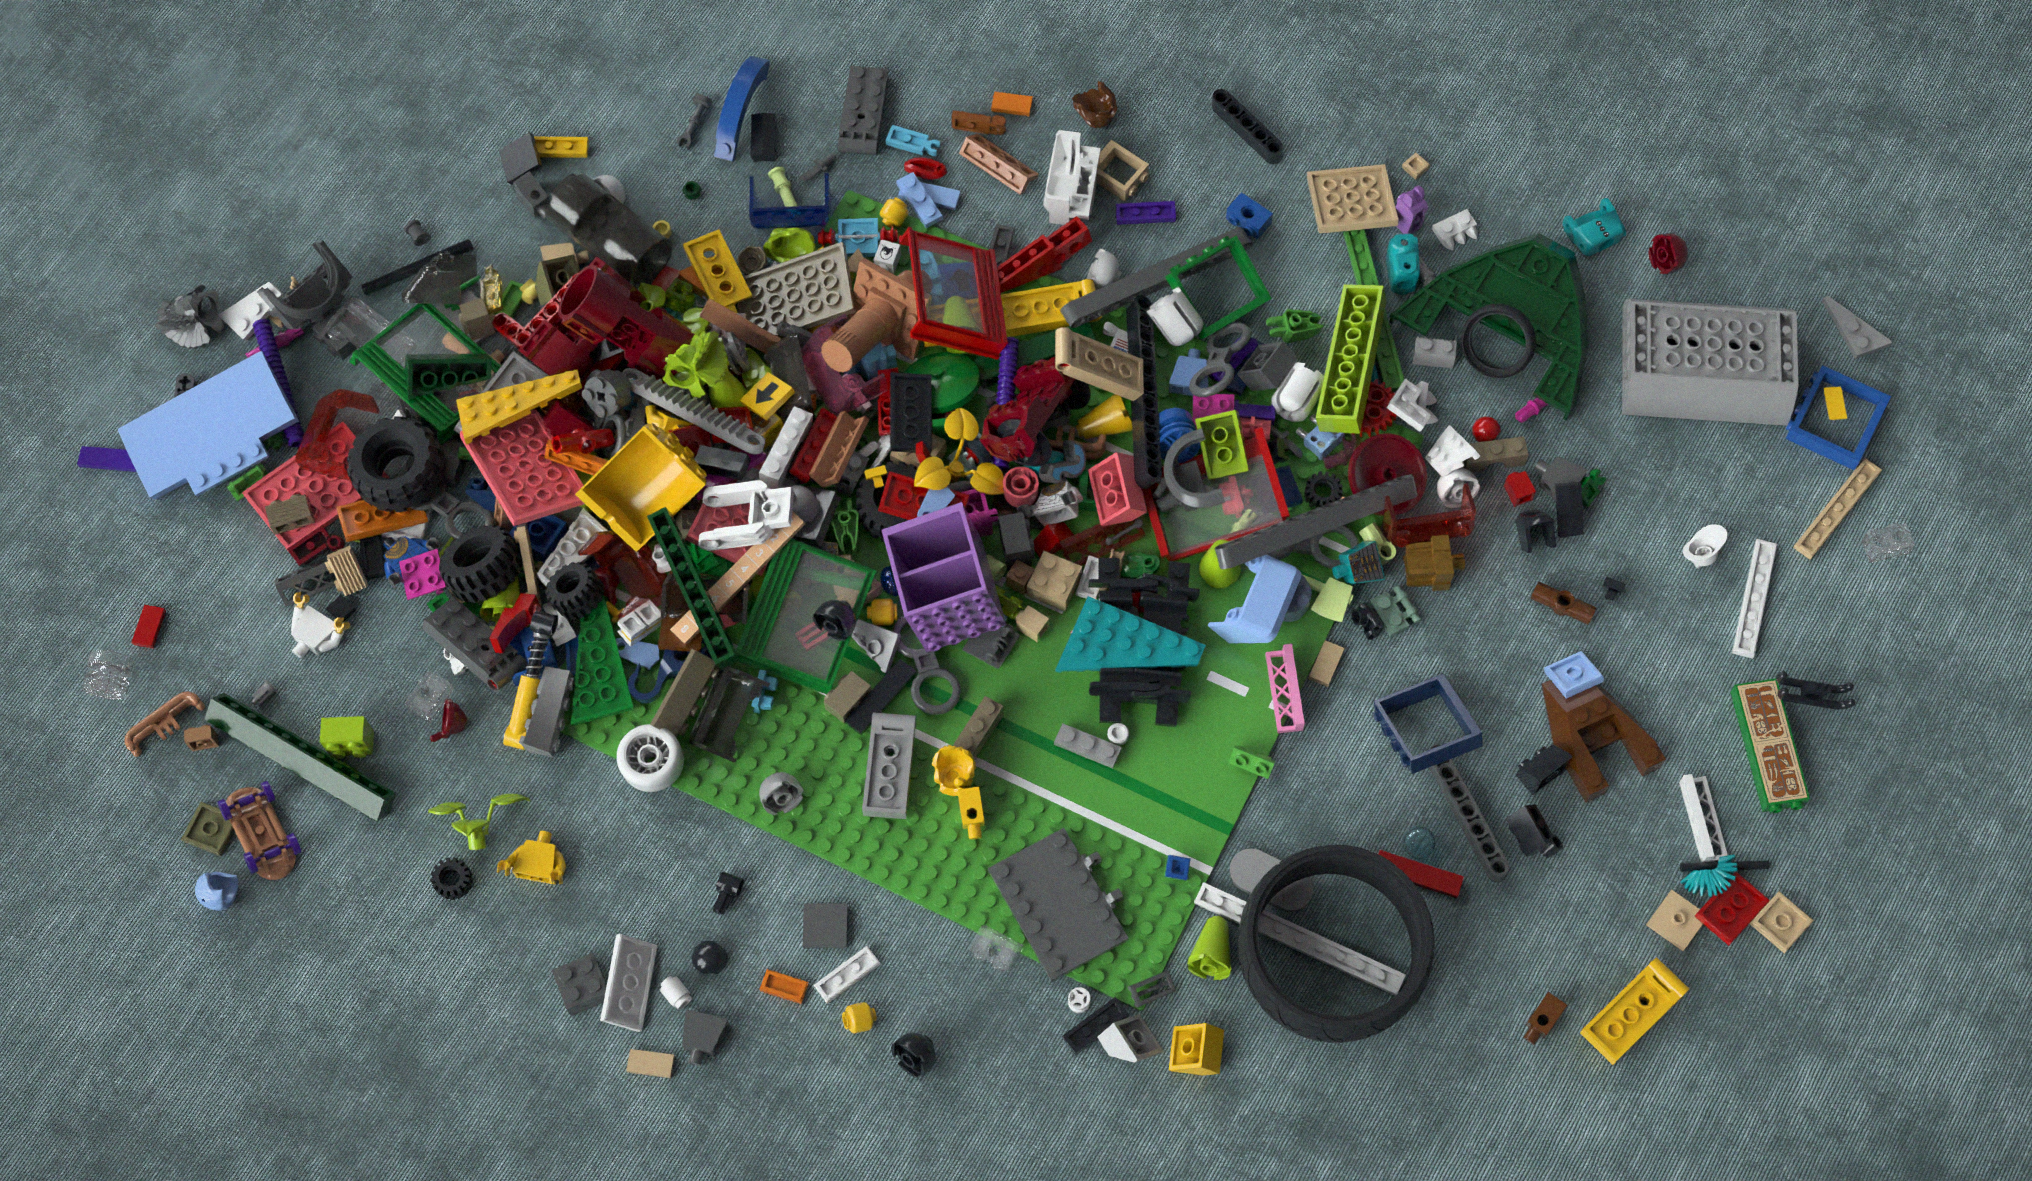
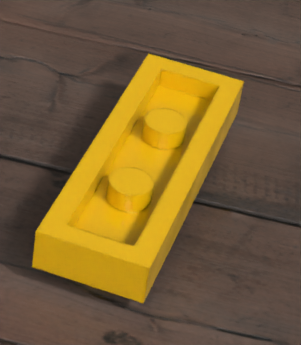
M534 136L539 157L588 158V137Z

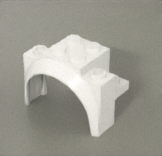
M1059 130L1056 134L1043 206L1049 212V223L1065 225L1070 221V218H1075L1076 216L1079 219L1089 220V215L1092 214L1100 148L1081 146V133Z

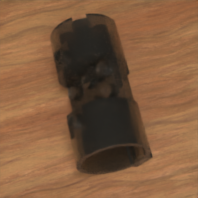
M581 172L579 175L570 174L552 191L551 196L553 198L550 205L547 204L545 206L546 219L592 256L598 257L608 264L636 289H639L641 282L651 285L668 264L673 249L672 242L585 173Z

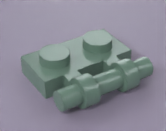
M1400 585L1393 588L1396 593L1395 597L1392 598L1387 591L1369 601L1371 608L1376 610L1377 617L1381 620L1390 638L1409 628L1406 620L1411 618L1415 624L1422 620L1418 614V608L1413 606L1409 600V594ZM1400 603H1402L1404 608L1406 609V611L1403 613H1401L1397 606Z

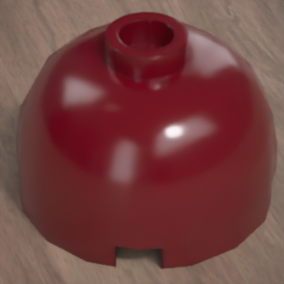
M1667 233L1656 235L1652 238L1651 242H1654L1652 247H1649L1648 253L1649 260L1654 269L1658 267L1661 271L1659 273L1668 274L1678 271L1685 265L1688 258V248L1680 236Z

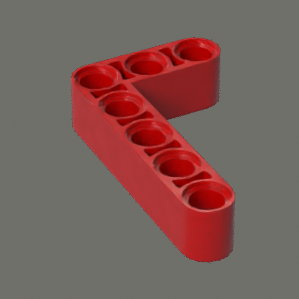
M578 273L572 276L525 327H522L505 313L497 314L492 321V325L506 340L520 349L544 319L554 325L560 318L558 309L567 287Z

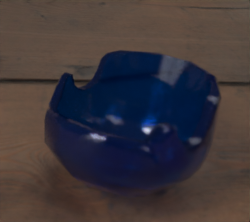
M887 566L883 568L880 574L881 587L887 595L899 596L892 568Z

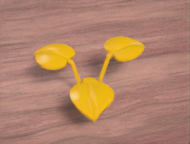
M957 408L946 418L944 424L945 431L949 437L956 440L960 439L953 462L948 466H944L943 461L938 457L926 458L917 469L914 486L931 490H942L950 482L954 483L960 477L965 478L967 475L974 474L970 479V483L975 490L989 495L1003 494L1004 477L999 467L995 464L981 463L977 467V471L970 470L964 472L963 464L958 461L964 439L974 440L978 435L979 427L975 417L970 412Z

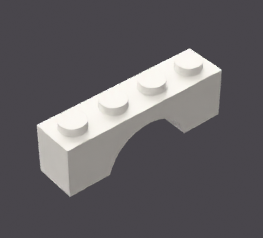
M795 406L793 407L759 472V480L763 481L768 488L779 489L797 447L801 442H804L812 426V413Z

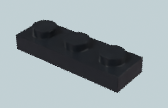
M1114 997L1062 1035V1038L1076 1056L1095 1042L1098 1036L1112 1023L1126 1019L1129 1013L1119 1000Z

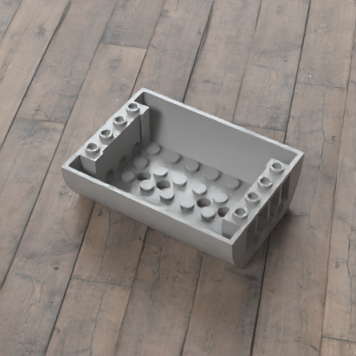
M1626 299L1622 307V415L1788 425L1798 391L1797 312L1794 309ZM1667 339L1676 340L1677 345H1669ZM1694 340L1698 346L1692 347L1687 341ZM1736 343L1739 349L1734 350L1730 348L1729 344ZM1756 344L1760 347V350L1754 351L1750 348V345Z

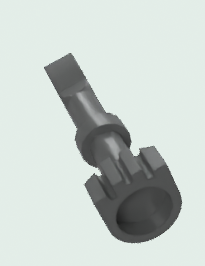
M696 93L692 100L697 108L693 116H690L688 120L689 125L685 133L677 138V145L679 147L682 142L687 141L686 147L688 150L692 147V135L696 126H699L701 122L700 118L704 109L709 108L712 103L710 98Z

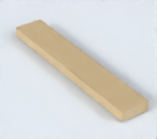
M1864 458L1793 548L1811 560L1878 477L1882 469Z

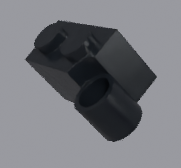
M1536 804L1524 805L1506 818L1510 831L1515 835L1519 842V847L1526 857L1533 856L1540 851L1544 857L1549 858L1563 849L1561 840L1552 834Z

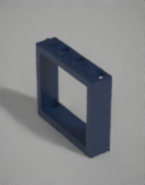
M1444 673L1374 700L1373 717L1376 722H1380L1384 736L1390 738L1394 752L1400 754L1402 765L1408 767L1411 774L1483 746L1481 730ZM1440 695L1466 736L1412 756L1389 719L1388 714Z

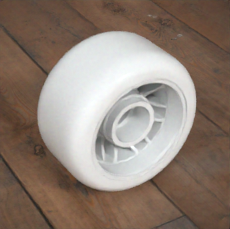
M645 724L632 729L623 737L617 749V764L623 777L631 786L645 792H656L669 787L678 779L683 769L684 755L680 743L671 731L666 728L659 730L650 724ZM656 757L653 762L647 763L648 759Z

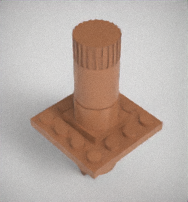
M863 258L859 262L853 289L856 313L848 315L847 322L828 338L821 347L824 361L827 362L830 368L838 372L849 371L880 342L885 345L893 344L895 351L911 360L918 356L921 340L910 338V331L918 321L912 271L906 270L896 276ZM922 270L926 313L928 315L932 299L930 295L932 281L928 274Z

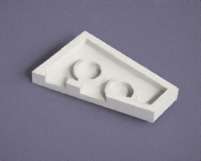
M270 282L261 286L264 289L269 288L279 299H281L284 296V294ZM260 288L218 315L246 341L254 334L253 323L260 319H266L270 315L267 312L270 307L257 293Z

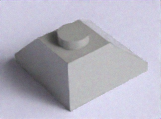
M1140 1014L1112 1023L1098 1036L1102 1047L1109 1056L1134 1063L1163 1052V1049Z

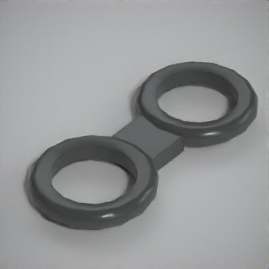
M1243 323L1229 324L1211 335L1206 347L1210 354L1206 362L1207 366L1200 369L1190 380L1189 389L1193 395L1209 397L1223 391L1230 385L1234 379L1235 370L1229 364L1232 355L1245 347L1251 339L1252 331L1248 325ZM1233 332L1242 333L1240 339L1234 344L1225 348L1216 347L1218 341L1224 336ZM1217 371L1225 372V376L1217 384L1207 388L1198 387L1201 380L1207 375Z
M598 369L592 371L587 377L586 382L603 371ZM584 400L585 410L590 417L595 419L598 429H611L614 422L616 424L618 436L614 450L612 451L610 447L601 448L605 458L610 460L625 444L627 436L625 421L621 414L617 412L610 416L598 417L589 407L587 401Z
M444 480L441 487H439L438 494L434 498L423 501V505L416 509L410 507L414 510L422 511L433 509L444 516L446 530L456 540L463 532L458 531L453 523L457 515L462 512L476 511L481 513L486 519L485 525L487 526L489 524L494 525L495 521L493 513L485 510L477 502L467 501L461 503L460 500L449 494L447 483Z
M1262 516L1250 527L1280 518L1281 516ZM1342 525L1266 555L1278 560L1288 557L1291 553L1313 555L1315 560L1322 566L1332 569L1334 566L1341 565L1340 560H1332L1322 554L1319 549L1321 537L1331 532L1340 533L1348 539L1351 548L1358 545L1359 540L1351 529Z
M904 616L900 617L894 624L893 632L900 634L903 627L908 624ZM900 639L897 651L905 657L913 658L919 673L913 680L911 687V696L915 705L924 713L932 715L945 714L952 710L959 702L961 696V685L957 677L949 670L939 667L934 651L926 652L924 648H908ZM938 676L949 681L953 692L951 698L946 703L934 706L923 701L919 690L925 680Z

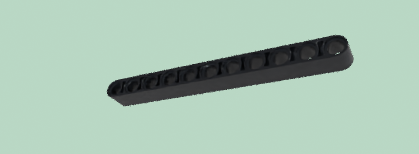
M1139 296L1126 309L1128 354L1143 359L1144 394L1135 401L1131 400L1135 481L1139 487L1148 489L1162 476L1154 329L1153 320L1146 312L1150 310L1149 307L1152 303L1147 297Z

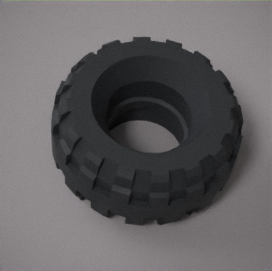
M394 416V419L391 420L389 418L379 419V423L373 426L369 424L364 428V433L361 436L357 435L352 444L354 447L349 450L347 458L349 468H347L348 476L359 495L369 505H374L379 510L406 512L410 507L416 509L423 505L422 502L427 498L431 499L436 494L435 489L437 486L441 487L445 477L443 473L446 468L444 450L429 427L427 428L416 419L408 420L407 417ZM403 455L415 456L412 467L404 475L393 479L383 477L386 465L394 458Z

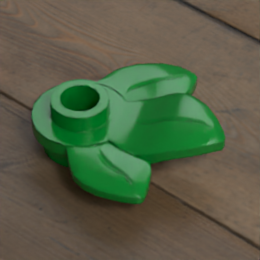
M1139 551L1132 552L1126 556L1129 563L1123 566L1120 576L1138 579L1142 578L1143 573L1155 574L1160 568V560L1154 554L1145 555Z

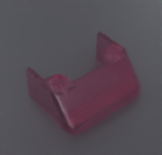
M846 314L817 328L798 355L801 367L828 410L835 416H838L843 411L848 413L888 391L886 378L883 373L867 382H864L858 374H849L842 378L837 370L835 371L833 368H830L827 362L824 361L823 354L821 353L822 344L848 322Z

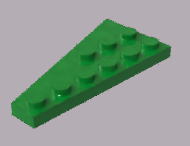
M604 595L601 596L603 599L598 603L596 609L580 618L571 726L634 710Z

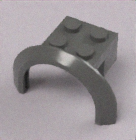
M1202 428L1189 432L1177 439L1170 447L1164 463V476L1167 486L1178 500L1180 507L1184 506L1186 512L1225 503L1221 488L1206 492L1196 460L1183 465H1179L1177 461L1180 453L1188 446L1206 440Z

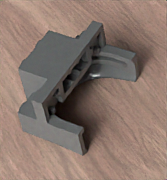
M317 240L311 246L324 262L281 299L269 288L264 289L261 287L257 291L259 296L270 307L267 312L272 317H278L288 329L296 328L297 330L306 322L312 323L316 321L318 323L323 320L328 310H333L340 305L341 302L339 300L344 297L341 292L350 285L349 281L354 278L323 240Z

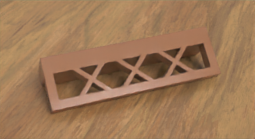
M978 133L966 137L959 152L960 155L1018 194H1023L1028 183L1037 179L1039 175Z
M710 298L699 315L728 333L733 331L737 338L771 356L777 344L781 345L783 342L781 338Z
M846 411L839 413L809 473V476L822 488L839 482L869 421L866 416L853 419Z

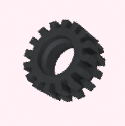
M1321 471L1318 472V475L1314 473L1312 478L1309 477L1304 497L1306 496L1305 500L1309 502L1311 508L1315 506L1316 509L1341 499L1343 485L1340 484L1341 480L1339 478L1335 479V474L1329 476V472L1326 471L1325 475H1322ZM1327 486L1331 489L1332 493L1329 497H1320L1316 494V488Z
M454 857L453 860L446 858V862L439 861L440 865L433 867L435 871H431L432 878H430L435 891L443 898L447 899L448 897L450 900H454V897H457V899L461 898L460 895L462 893L466 895L467 888L470 890L472 887L470 883H473L472 873L468 866L462 860L459 861ZM455 871L459 873L460 879L457 884L453 886L444 884V877L448 872Z

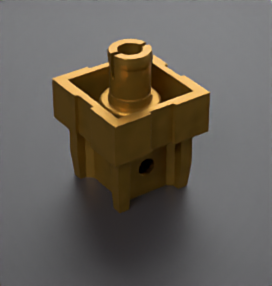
M1449 535L1432 536L1430 542L1406 545V554L1403 556L1407 586H1432V591L1449 590L1454 570L1465 569L1464 554H1451Z

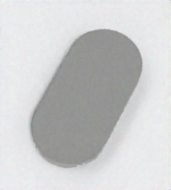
M1257 849L1242 850L1233 857L1230 864L1232 881L1237 888L1251 894L1262 877L1273 866L1278 865L1281 860ZM1306 877L1288 885L1276 894L1268 904L1286 912H1295L1305 908L1311 901L1313 894V885L1310 878Z

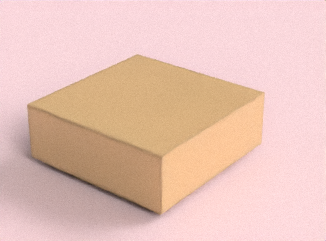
M1415 153L1402 164V168L1416 180L1430 168V164L1419 154Z

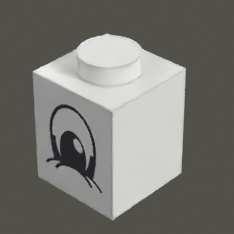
M881 240L874 257V264L894 274L901 257L900 244Z

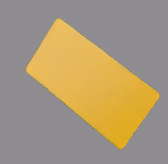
M1823 388L1829 420L1847 419L1842 388Z

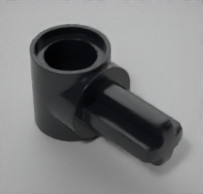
M724 871L720 874L716 885L719 895L713 907V912L719 915L725 914L731 898L739 896L744 878Z

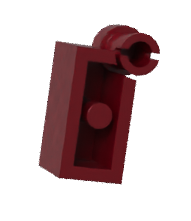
M321 525L287 548L296 563L303 568L329 549L333 552L343 549L345 541L338 535L331 536L326 528Z

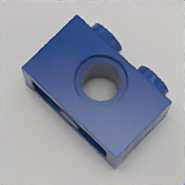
M1242 192L1227 208L1226 219L1229 223L1242 227L1248 236H1253L1257 240L1272 224L1273 213Z

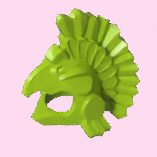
M702 331L700 335H694L690 345L683 344L676 353L669 354L665 358L667 364L663 368L666 371L663 381L670 386L689 389L693 398H701L706 395L703 388L705 382H707L709 387H715L716 382H721L722 377L726 376L727 366L730 365L723 339L719 338V334L715 331L708 333ZM671 370H676L678 373L687 372L690 376L686 381H680L672 375Z

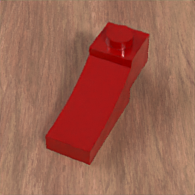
M520 593L513 608H504L489 638L495 653H503L511 640L522 629L531 624L535 611L541 612V605L535 594Z

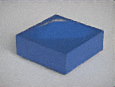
M1168 855L1165 877L1186 881L1188 879L1191 858Z

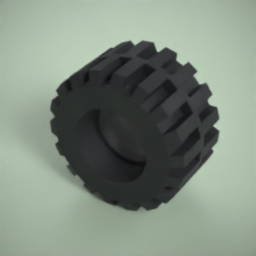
M571 562L569 565L565 564L560 570L555 571V574L550 577V582L546 585L548 589L545 590L547 599L562 616L567 619H576L577 617H584L585 614H590L593 609L598 607V603L603 599L601 596L604 595V584L586 563Z

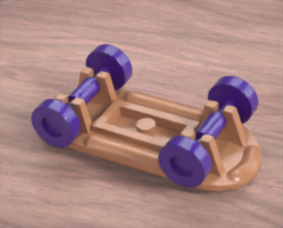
M268 781L260 783L262 790L254 787L241 788L233 792L226 801L221 799L217 803L225 821L230 820L245 851L243 856L251 874L256 872L262 878L278 880L284 878L293 870L295 855L301 853V848L294 833L286 835L270 803L275 801L274 793Z

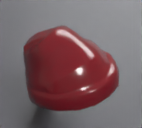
M599 567L594 572L604 584V596H607L609 602L615 607L617 603L615 591L619 585V575L611 568Z
M446 699L444 702L442 728L440 732L430 736L431 742L447 739L451 734L460 733L465 728L467 716L452 699Z

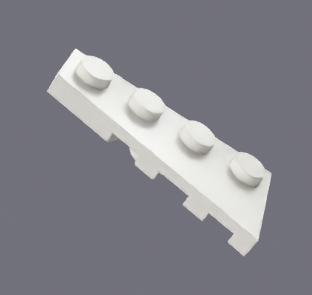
M583 508L576 521L569 527V531L564 538L559 541L555 551L550 554L538 571L537 578L546 586L556 570H560L565 564L569 565L571 562H586L612 539V534Z

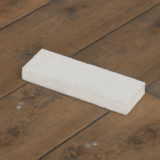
M866 946L817 982L814 987L828 1004L881 964L868 946Z

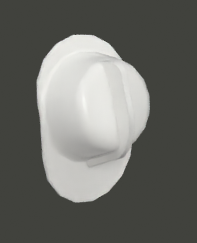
M1716 524L1703 527L1684 546V556L1691 560L1698 569L1702 566L1713 564L1718 558V551L1727 540L1728 534L1726 529Z

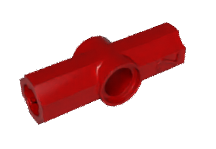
M577 428L572 433L552 437L551 444L556 454L575 451L589 454L594 449L613 445L614 437L613 432L609 428L592 431Z

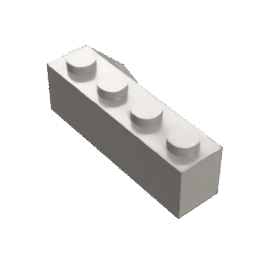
M546 666L544 668L537 689L539 698L533 700L531 706L532 719L526 720L524 726L527 729L526 736H521L519 741L529 753L554 757L555 751L557 752L559 749L560 739L558 738L560 731H563L565 727L564 715L565 711H568L570 707V691H573L575 687L574 675L568 670Z

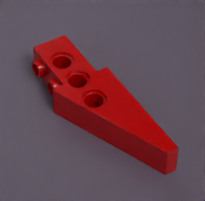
M1076 216L1048 237H1045L1044 234L1003 262L997 267L1000 292L1003 293L1062 269L1061 263L1092 242L1088 227Z

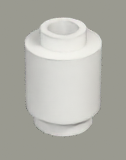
M669 976L661 983L660 992L678 1010L684 1008L692 1000L689 990L677 976L673 978Z

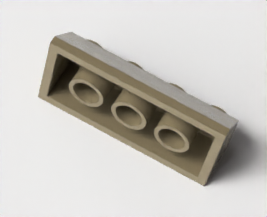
M691 649L650 725L659 730L666 728L676 738L686 733L689 727L687 721L690 716L694 717L699 709L698 701L701 697L704 698L710 689L707 686L711 678L715 679L720 671V668L715 665L713 659Z

